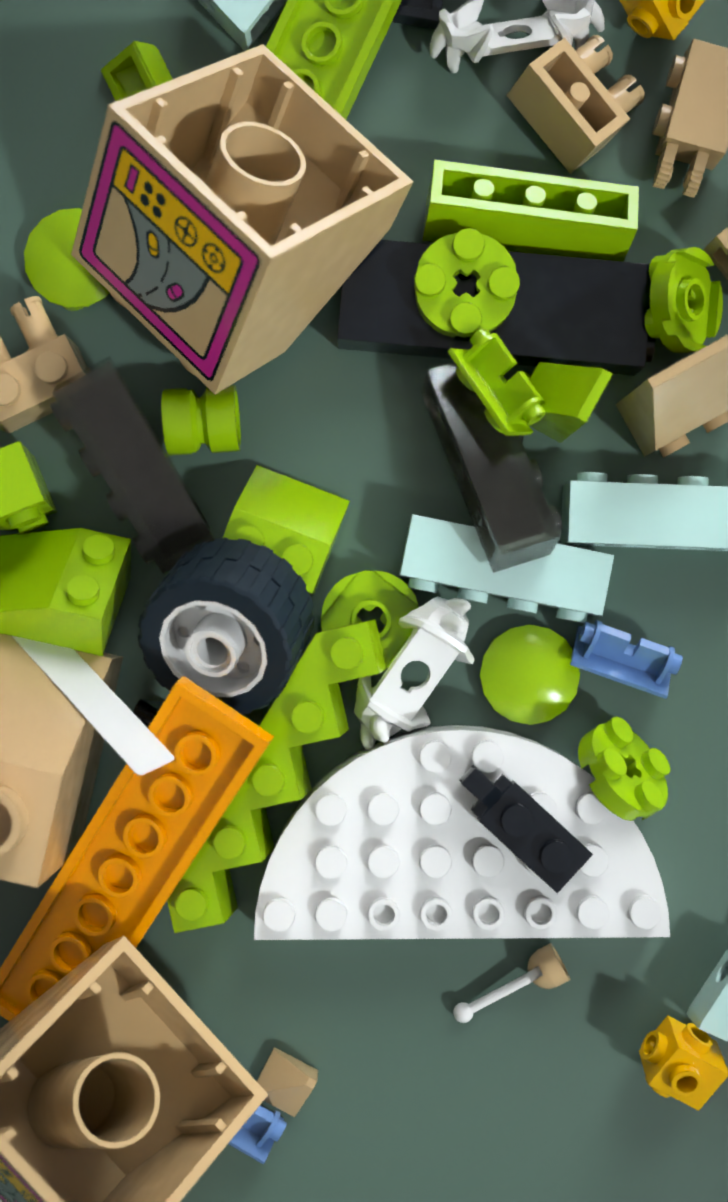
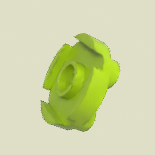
M471 228L462 229L458 233L443 236L430 245L419 261L414 280L416 305L423 319L437 332L454 338L455 336L471 337L484 328H487L490 333L496 330L509 316L520 285L516 265L505 247L490 236L483 235ZM460 273L464 276L474 275L478 279L475 287L479 293L474 297L468 293H464L460 297L457 296L453 291L457 286V281L454 277Z
M697 247L671 250L665 255L655 256L649 266L651 279L650 308L645 315L646 331L651 338H660L663 345L674 353L697 352L706 347L703 345L705 339L715 337L721 324L723 312L720 280L711 281L706 267L715 265L711 257L704 250Z
M365 570L344 577L329 591L322 606L321 628L322 631L361 623L362 620L357 614L362 608L372 611L376 606L384 612L380 617V621L385 625L383 630L379 632L388 668L413 628H402L398 624L399 619L406 616L410 611L419 608L413 591L400 578L384 571Z
M617 716L613 717L606 723L599 724L581 738L578 746V759L581 769L589 764L596 780L588 785L598 800L609 811L624 820L633 821L637 817H642V820H645L664 808L668 799V787L665 776L670 773L669 762L660 750L656 748L650 749L632 731L630 725L624 719Z

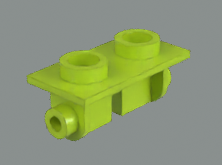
M487 328L481 329L470 338V342L473 345L470 350L451 348L447 351L458 366L456 368L458 378L468 389L476 392L486 407L484 413L487 420L497 431L504 433L505 436L530 435L534 432L529 425L538 422L545 416L546 412L542 408L545 401L523 371H518L508 381L504 378V375L517 362L497 333L490 334Z

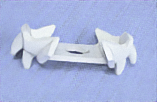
M468 0L451 13L446 9L439 11L440 23L432 35L429 46L430 56L433 59L436 58L445 47L448 68L451 73H457L461 57L465 52L473 63H479L483 56L553 46L564 37L571 46L574 39L575 47L578 49L589 39L590 23L593 24L598 32L604 30V16L595 0H542L547 8V11L542 16L482 25L477 19L484 0ZM513 32H526L530 34L521 39L505 37V35Z
M437 596L421 607L410 611L406 616L401 617L398 624L402 628H413L404 646L373 688L371 687V676L359 678L354 714L361 722L360 739L366 750L372 749L376 740L383 743L387 742L389 737L401 729L410 732L417 728L429 726L431 722L422 705L454 660L473 664L475 661L474 656L465 644L469 620L465 614L471 609V604L467 600L458 598L448 600ZM412 661L424 662L429 669L427 679L419 686L410 687L408 691L402 688V669Z

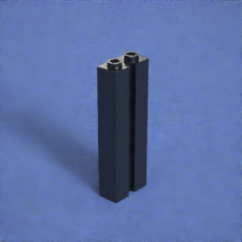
M392 240L379 241L342 285L337 338L338 349L452 359L447 352L451 348L470 350L473 347L470 342L471 337L455 336L454 338L434 330L423 319L417 308L414 280L419 261L432 244ZM508 251L516 265L520 285L509 316L490 334H498L516 360V365L536 367L539 362L603 368L612 374L635 376L645 367L646 362L652 361L656 338H651L645 327V315L650 308V264ZM460 273L454 277L457 281V286L453 291L457 296L460 297L462 294L468 293L474 297L479 293L475 287L478 279L474 275L464 276Z

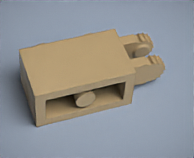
M697 39L692 40L683 57L675 55L666 80V86L673 88L669 105L662 103L652 132L653 135L660 136L655 155L660 157L654 175L653 187L665 189L673 173L674 160L688 163L690 165L683 182V195L692 198L697 195L705 168L713 170L726 154L728 147V48Z

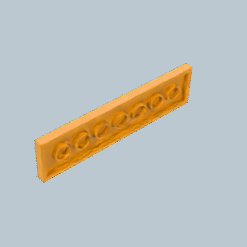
M182 676L175 683L148 727L152 734L174 756V760L144 775H137L126 763L0 967V1016L8 1021L12 1020L105 943L125 936L137 948L274 738L273 735L187 677Z

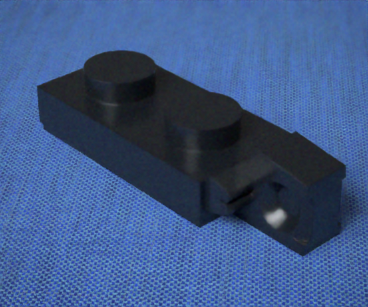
M474 765L459 779L461 784L478 799L471 808V811L478 817V821L556 893L568 883L593 855L591 851L514 780L510 781L502 774L493 783Z

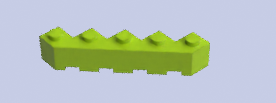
M376 619L315 634L296 665L284 690L275 699L259 727L273 735L274 738L167 900L174 933L224 924L238 909L229 869L263 862L274 849L265 807L301 800L312 790L302 745L341 737L349 730L339 682L380 674L387 669Z

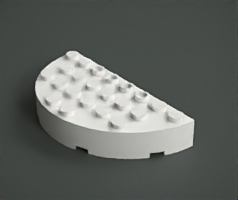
M448 725L403 732L392 736L385 743L378 742L374 744L370 750L362 749L337 765L315 784L284 825L271 853L260 886L256 906L254 940L670 937V926L663 882L655 859L641 831L634 821L624 820L616 816L598 800L588 785L596 780L593 776L557 751L520 735L482 726ZM472 765L479 769L493 783L502 774L510 781L514 780L592 852L591 858L558 893L478 821V817L471 811V808L478 799L461 784L459 779Z

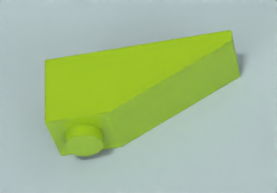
M539 362L531 375L523 371L545 401L542 406L546 412L545 416L529 426L562 443L587 422L613 374L603 368Z

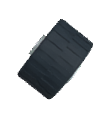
M216 538L214 541H204L195 545L190 552L186 551L178 559L144 606L145 610L140 615L138 642L139 647L143 651V659L147 668L151 669L158 683L170 692L175 683L182 676H185L242 715L268 706L272 699L277 698L284 690L311 638L310 634L314 628L315 617L312 614L314 606L312 598L306 590L307 585L302 577L297 575L292 569L293 566L288 561L274 554L273 550L263 545L253 544L249 540Z

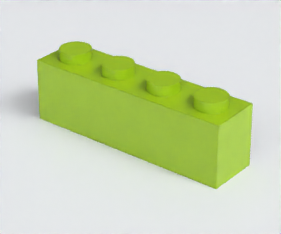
M434 160L426 201L423 241L435 242L448 234L458 233L462 229L471 228L495 239L507 251L624 262L638 230L639 187Z

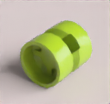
M230 385L217 394H214L206 387L200 398L194 390H188L187 388L163 389L161 399L162 426L165 447L169 456L190 455L198 451L204 443L212 453L237 452L241 450L240 412L235 385Z

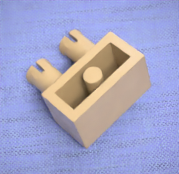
M599 35L591 36L576 50L564 37L531 62L506 95L570 174L608 144L630 120L626 113L640 105L645 98V92L641 84L631 92L627 91L637 81L632 75L625 74L608 90L596 77L595 73L608 66L613 59V52L609 45L599 52L595 51L605 41Z
M39 296L24 299L31 315H29L25 307H22L20 302L10 308V312L15 317L29 349L25 353L11 358L0 335V429L8 434L99 391L78 346L66 334L57 336Z

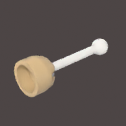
M549 943L531 955L526 974L469 1004L465 1002L458 1003L453 1010L454 1018L460 1023H467L472 1019L473 1013L532 982L540 988L552 989L571 980L553 944Z

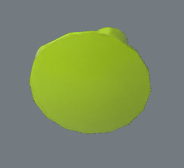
M81 208L58 210L43 218L29 234L24 250L25 272L33 288L50 303L60 305L69 311H78L83 307H89L106 298L110 293L71 255L82 213Z
M529 624L508 629L503 634L492 639L489 648L483 655L480 679L484 696L489 701L493 710L512 722L533 725L551 721L568 708L577 694L580 670L570 665L573 649L565 638L550 628Z

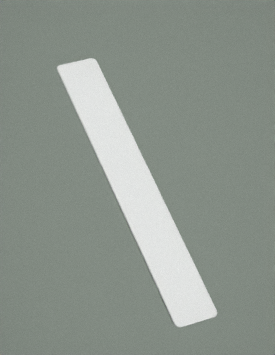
M12 636L137 775H144L174 760V756L74 649Z

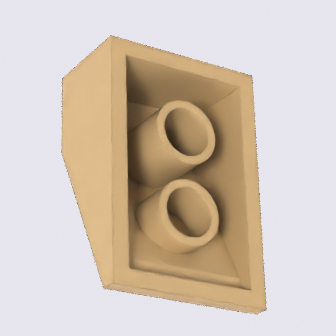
M728 335L650 377L616 404L644 457L659 450L664 458L690 443L686 433L703 425L706 433H709L728 422Z

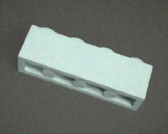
M581 472L577 473V481H569L563 485L562 545L728 551V487L708 486V477L682 476L677 478V485L658 484L657 475L632 474L627 475V483L607 482L608 474Z
M412 514L399 576L409 578L408 588L437 594L438 586L444 585L459 588L457 598L487 604L488 595L508 598L506 608L536 614L538 605L558 608L556 618L585 623L587 622L588 615H603L614 555Z

